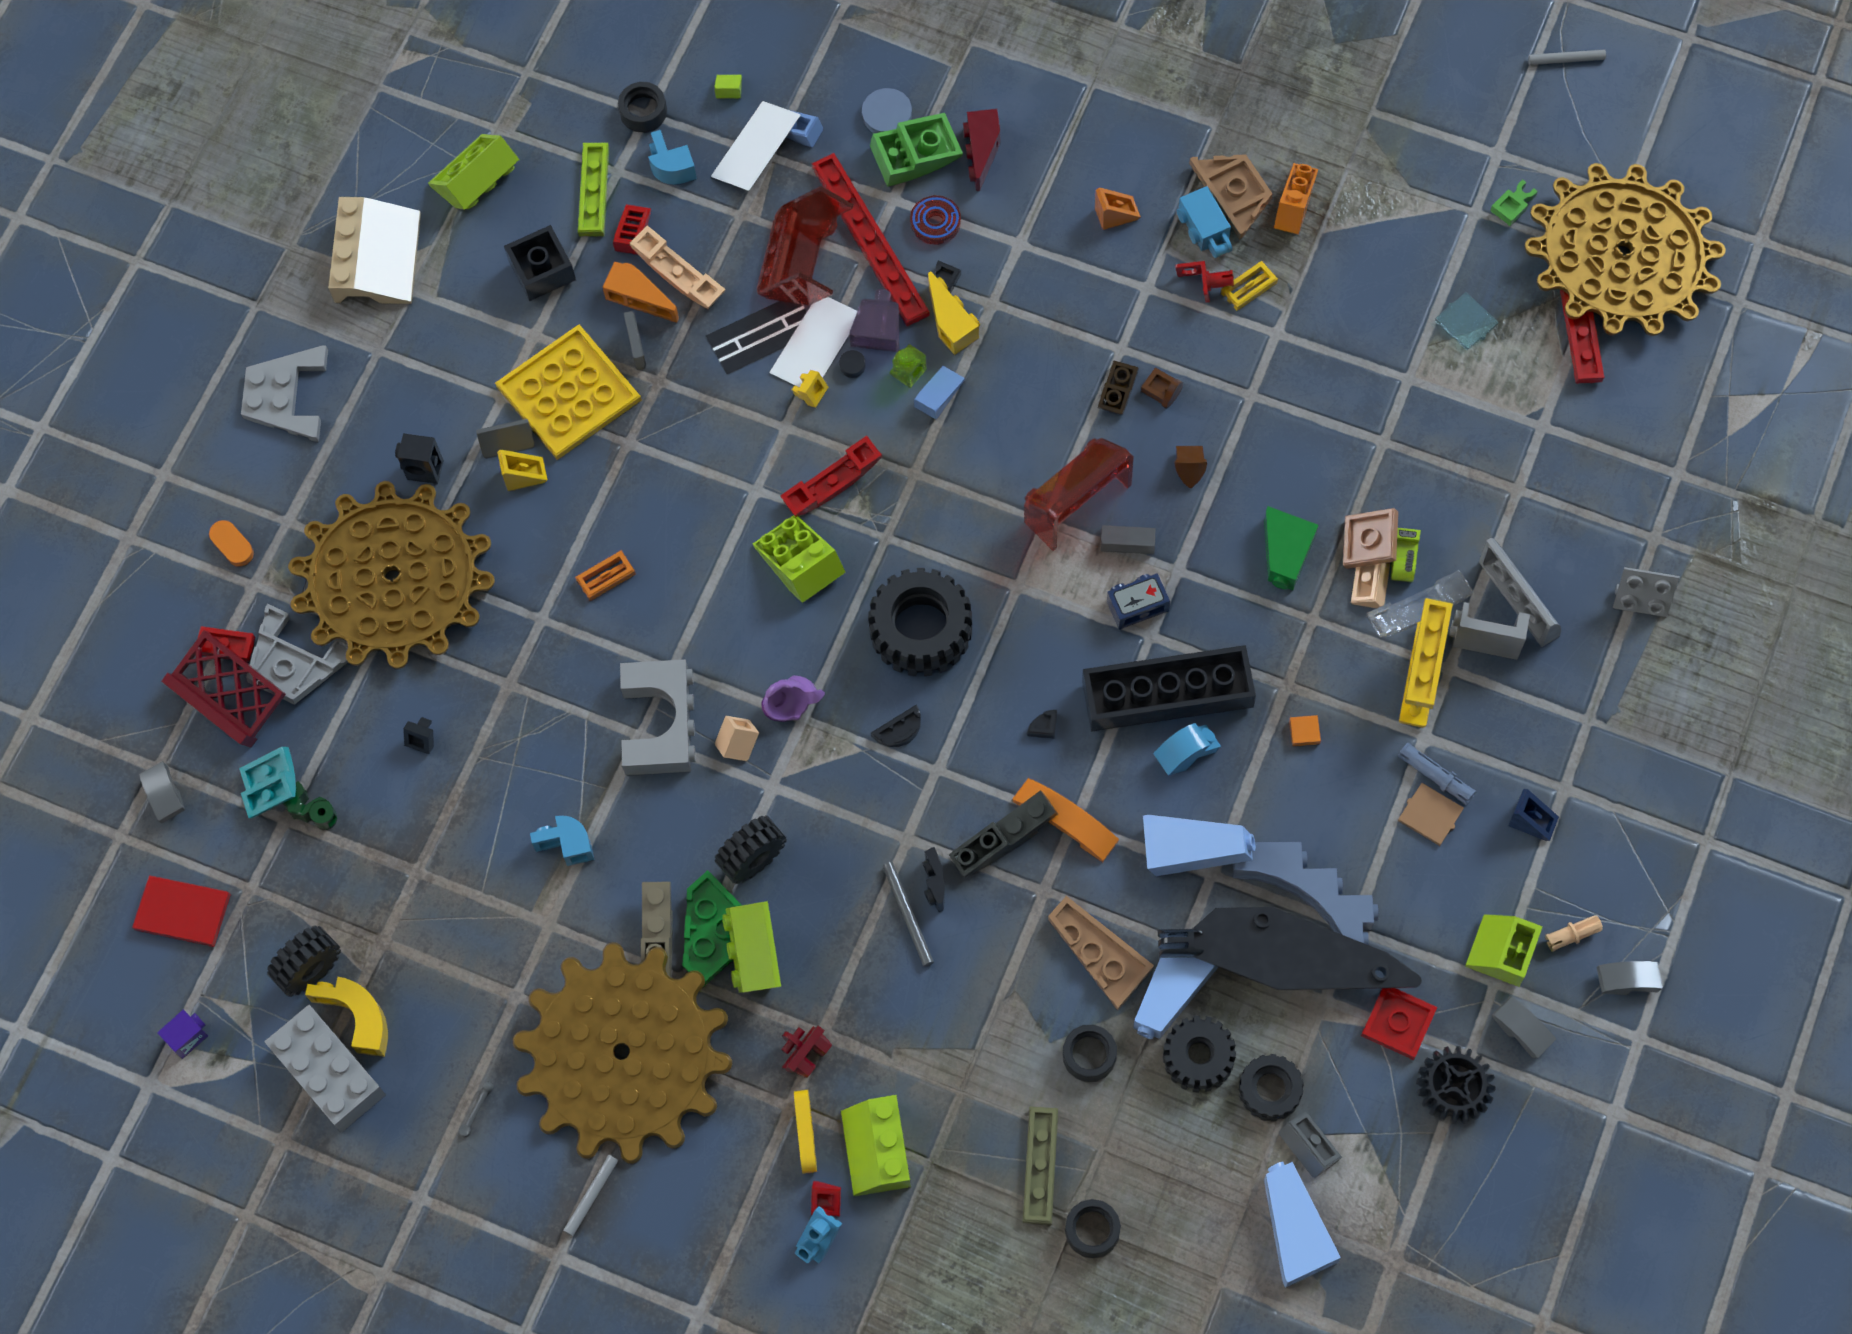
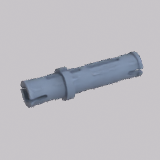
M1407 743L1398 755L1400 759L1440 786L1441 791H1447L1465 805L1476 794V790L1457 778L1456 773L1453 771L1450 773L1410 743Z

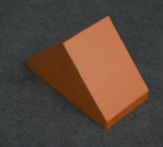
M1100 187L1096 189L1095 211L1103 230L1141 218L1133 196Z

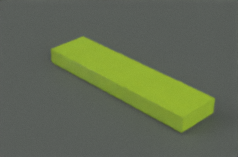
M583 143L578 218L579 236H604L609 162L608 143Z

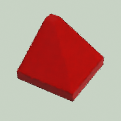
M813 1181L811 1215L820 1206L828 1216L840 1217L841 1187Z

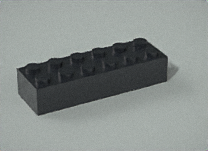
M1246 645L1083 669L1082 683L1091 732L1254 708L1256 699Z

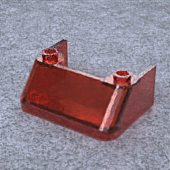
M820 186L782 205L774 217L757 285V293L766 299L807 306L833 294L832 289L812 279L822 239L831 236L835 232L837 216L853 209L854 204Z
M1104 438L1092 439L1087 443L1083 452L1038 489L1033 488L1027 493L1024 504V523L1054 551L1057 548L1058 525L1114 478H1117L1127 489L1132 485L1134 456L1126 448Z

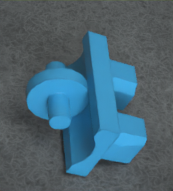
M819 1206L814 1211L796 1245L798 1248L795 1254L806 1263L813 1259L820 1263L828 1252L842 1223L835 1220L833 1216H828L824 1209Z

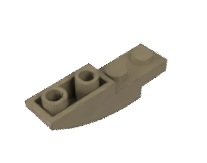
M642 882L641 963L645 960L649 950L660 947L667 953L666 972L671 977L673 938L671 882Z

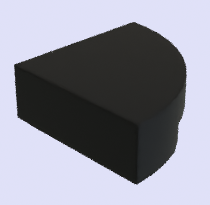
M938 260L935 268L936 278L941 277L946 283L948 291L952 293L961 276V270Z
M1048 710L1036 717L1028 727L1027 736L1055 739L1057 710Z

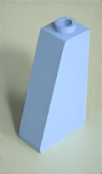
M1155 815L1143 816L1147 869L1155 876L1253 860L1252 851L1256 849L1254 836L1241 825Z
M1194 957L1160 958L1134 1020L1133 1028L1137 1030L1139 1035L1145 1038L1153 1039V1037L1160 1039L1218 967Z
M1279 1162L1268 1168L1269 1173L1264 1178L1280 1271L1285 1288L1337 1264L1341 1258L1293 1162L1286 1165L1284 1162Z

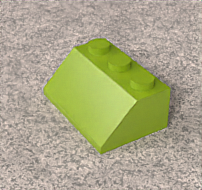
M481 134L429 181L428 185L455 208L470 209L479 201L478 197L482 193L491 191L497 185L496 181L501 176L511 173L515 168L514 164L520 159L502 136Z
M768 901L726 908V914L723 915V926L725 931H729L731 942L727 943V952L729 959L734 960L735 971H731L733 987H738L739 993L781 987Z
M897 1095L868 1099L841 1110L853 1195L860 1196L911 1187Z

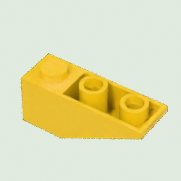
M930 271L928 273V285L938 337L956 355L979 338L980 323L972 313L968 314L958 296L951 295L944 280L941 277L936 278Z

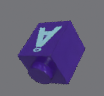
M184 1009L157 1032L181 1059L208 1037L202 1030L206 1024L196 1013L190 1016Z

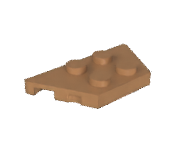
M1233 155L1231 157L1213 156V159L1198 160V157L1190 158V166L1204 187L1208 186L1238 238H1243L1272 199V192L1247 155Z

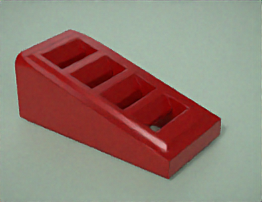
M626 204L613 240L615 251L638 255L630 246L632 239H626L624 236L635 238L648 226L651 208ZM630 213L642 214L643 216H630ZM628 220H629V221L640 222V224H639V225H637V224H631V223H628ZM626 228L637 230V232L626 231Z

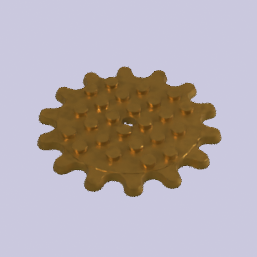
M1594 163L1587 170L1589 181L1583 186L1575 185L1564 177L1557 178L1554 181L1553 190L1560 200L1558 205L1551 207L1544 204H1536L1531 208L1532 220L1544 227L1546 232L1541 237L1529 238L1525 242L1526 253L1532 257L1542 258L1548 263L1549 268L1537 277L1538 287L1542 291L1559 289L1566 292L1569 296V301L1565 306V313L1570 319H1578L1585 312H1595L1602 317L1603 328L1608 335L1613 336L1620 333L1624 322L1632 320L1640 323L1647 335L1656 336L1664 329L1663 314L1672 313L1683 321H1691L1699 313L1698 307L1691 299L1692 293L1703 292L1713 294L1720 289V280L1707 272L1705 263L1723 257L1726 250L1725 246L1719 241H1710L1702 236L1701 228L1710 223L1712 213L1705 207L1687 209L1682 206L1680 197L1684 192V185L1678 180H1669L1662 187H1653L1647 182V171L1642 165H1631L1624 178L1615 179L1608 174L1602 164ZM1625 246L1631 253L1623 256L1618 247Z
M382 481L375 487V497L368 504L358 503L349 494L340 495L335 501L339 517L333 524L326 525L318 521L309 522L304 528V533L307 538L315 543V550L309 556L293 558L288 564V569L293 575L304 577L308 581L306 591L294 596L290 604L292 610L296 613L315 612L319 615L320 622L311 633L312 641L316 645L325 646L335 639L346 640L348 643L346 660L355 666L361 665L371 652L377 650L386 653L389 665L395 669L405 667L408 662V652L417 645L426 646L435 655H443L449 647L445 637V630L449 626L461 624L466 627H474L479 621L480 615L478 611L468 603L470 595L478 591H488L495 583L493 574L478 570L474 565L475 559L490 549V538L485 534L468 536L462 531L463 524L470 516L468 505L457 503L448 510H439L434 506L436 491L432 485H421L411 498L401 499L396 495L395 487L391 482ZM396 570L399 572V575L393 579V582L385 578L387 572Z
M615 942L608 943L604 947L602 963L596 969H586L577 958H566L561 964V972L565 978L563 989L557 993H550L538 988L529 995L530 1006L540 1014L539 1026L531 1031H519L513 1037L514 1047L518 1051L531 1054L535 1062L533 1070L529 1074L520 1077L517 1081L518 1092L526 1097L537 1094L547 1099L548 1109L539 1122L541 1131L551 1135L565 1126L574 1127L579 1134L576 1147L577 1153L582 1158L589 1159L594 1157L602 1143L613 1141L618 1144L622 1159L630 1164L637 1163L642 1157V1146L646 1138L658 1136L668 1147L673 1149L679 1148L685 1141V1135L680 1124L683 1115L688 1112H696L705 1117L711 1116L716 1112L717 1102L705 1090V1081L712 1074H725L729 1072L732 1067V1059L728 1054L714 1050L711 1047L710 1039L715 1031L726 1026L728 1015L720 1008L711 1010L701 1009L696 1002V997L705 984L704 976L699 971L694 970L688 972L680 979L669 977L666 972L668 956L666 951L660 947L649 950L645 960L635 965L626 961L622 946ZM624 1043L628 1045L630 1053L626 1059L619 1060L615 1057L614 1050L619 1044Z

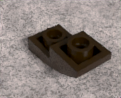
M1113 360L1107 382L1100 397L1098 409L1119 415L1124 414L1139 367Z

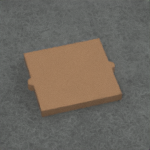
M1421 783L1412 799L1409 798L1407 800L1408 805L1398 821L1441 846L1449 831L1455 829L1454 823L1464 807Z

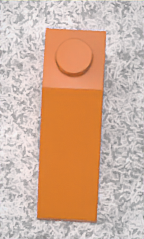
M614 261L602 287L606 300L676 323L678 322L677 307L639 269L629 263L621 264Z

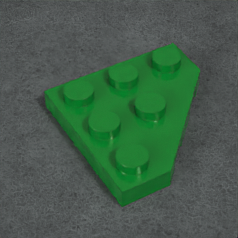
M708 870L687 888L683 968L687 972L695 970L702 973L705 979L704 986L733 961V959H729L727 952V943L731 942L729 931L724 930L723 915L726 914V908L742 906Z

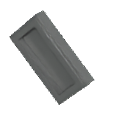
M633 311L625 312L624 317L636 369H644L646 362L635 314Z

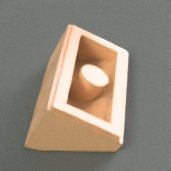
M1390 562L1356 567L1351 598L1352 605L1377 609L1384 608Z

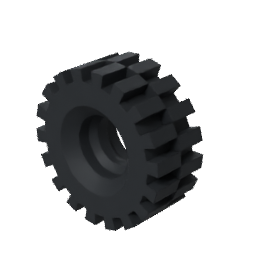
M759 816L758 819L751 820L748 825L744 824L738 832L735 831L732 834L733 836L724 842L725 845L719 848V853L715 855L714 861L733 884L743 883L748 878H753L758 871L761 872L767 864H770L773 858L780 854L779 850L784 848V843L787 842V839L768 816Z
M315 925L311 929L308 927L304 929L302 934L300 932L297 933L293 940L289 939L285 943L286 946L277 951L278 955L271 959L270 962L272 964L267 968V975L289 997L300 995L301 991L306 992L307 984L316 985L321 977H325L327 975L326 972L334 967L333 963L338 961L341 947L321 926L317 927Z
M1193 1016V1020H1188L1187 1017L1182 1020L1180 1025L1176 1023L1172 1027L1171 1033H1168L1163 1049L1165 1070L1167 1075L1171 1074V1080L1175 1084L1179 1082L1184 1090H1187L1189 1087L1196 1093H1199L1200 1089L1209 1092L1214 1086L1216 1088L1220 1087L1222 1082L1229 1078L1233 1070L1236 1058L1234 1039L1231 1040V1033L1228 1028L1224 1030L1222 1028L1223 1024L1219 1021L1217 1023L1211 1022V1017L1206 1016L1205 1020L1200 1019V1016ZM1203 1043L1210 1049L1211 1057L1206 1063L1197 1064L1191 1061L1188 1050L1193 1044Z

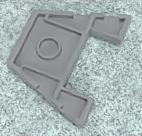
M319 346L246 367L241 409L243 419L271 428L277 427L288 431L289 434L296 436L299 434L308 437L311 441L319 442L320 417L294 416L299 371H326L327 347Z
M266 605L264 620L260 625L259 638L256 647H254L250 665L286 693L283 698L284 700L295 705L348 663L346 660L348 643L343 639H335L323 658L313 655L278 638V635L290 619L289 614L272 605ZM247 673V682L253 685V676ZM264 689L265 691L275 695V693L272 690Z

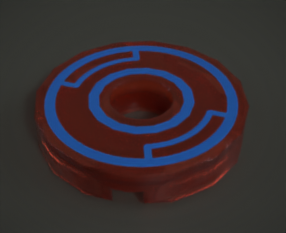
M932 195L921 199L915 204L910 215V225L915 236L927 244L938 245L948 239L951 240L957 235L961 226L959 207L951 199L944 196ZM933 216H939L943 220L939 224H932L929 222V219Z

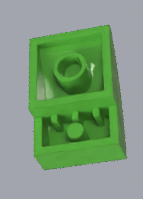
M945 113L899 122L896 129L874 133L870 143V148L887 187L927 175L952 163L963 155Z

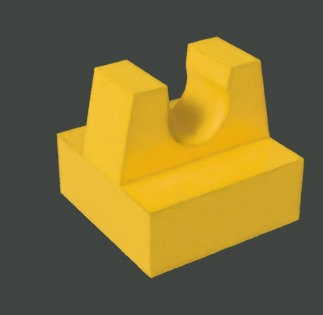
M810 370L808 374H801L799 378L802 384L800 387L794 386L792 391L795 396L804 400L808 406L816 408L827 391L828 385L819 372Z

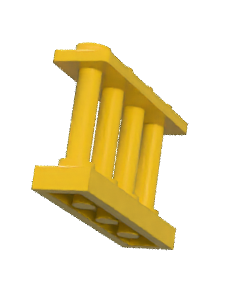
M1425 598L1421 620L1417 623L1399 716V722L1402 724L1425 728L1427 725L1429 709H1433L1453 603Z

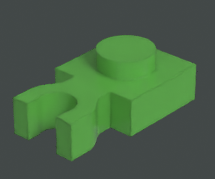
M1523 179L1518 183L1514 193L1508 189L1492 205L1490 210L1509 226L1527 210L1528 204L1526 202L1532 201L1538 192L1534 188L1529 193L1523 192L1522 190L1526 186V182Z

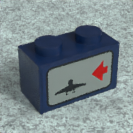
M1158 573L1151 576L1149 574L1142 575L1135 582L1127 585L1124 583L1117 584L1107 592V604L1119 630L1169 611L1170 599Z

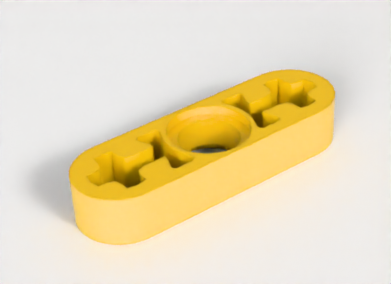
M794 1091L802 1173L817 1172L809 1091Z

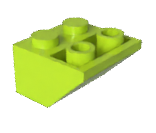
M1484 914L1465 967L1520 987L1525 978L1543 926L1516 916Z

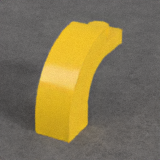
M337 977L335 987L328 982H317V985L307 984L305 995L311 1002L342 1006L353 1012L355 1031L351 1046L356 1053L385 1057L388 1042L386 1018L378 1003L364 987L342 977Z

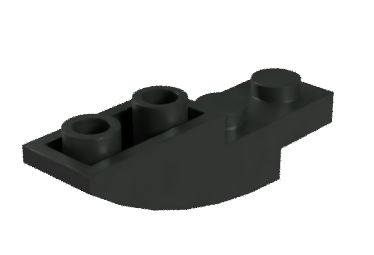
M1040 790L1000 821L990 823L948 855L963 877H967L1025 843L1039 833L1037 830L1057 816L1058 813Z

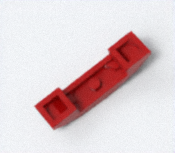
M867 435L846 449L845 456L805 484L800 481L780 495L795 517L818 508L845 491L882 458V454Z

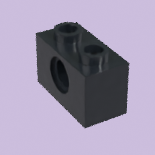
M403 433L401 443L398 442L396 445L395 457L398 458L400 468L403 470L407 480L438 484L444 460L435 438Z

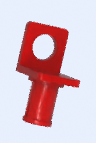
M1205 261L1175 265L1178 277L1202 274L1206 303L1210 302L1209 292L1211 289L1234 287L1233 270L1209 273Z

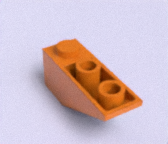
M1293 163L1279 202L1274 225L1275 229L1295 234L1300 233L1318 169L1312 168L1307 164Z

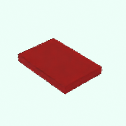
M149 875L132 928L135 931L215 947L231 894L227 891Z

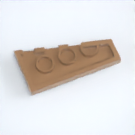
M1065 896L1048 916L1050 923L1117 1010L1121 1008L1154 969L1152 963L1069 897Z

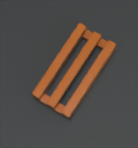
M621 550L575 578L589 601H592L636 575ZM619 561H622V562H623V563L619 564L618 566L614 567L613 569L607 570L606 572L602 573L599 577H597L596 579L590 581L589 583H587V584L585 583V581H587L588 579H590V578H592L593 576L599 574L600 572L604 571L605 569L611 567L612 565L616 564L617 562H619Z

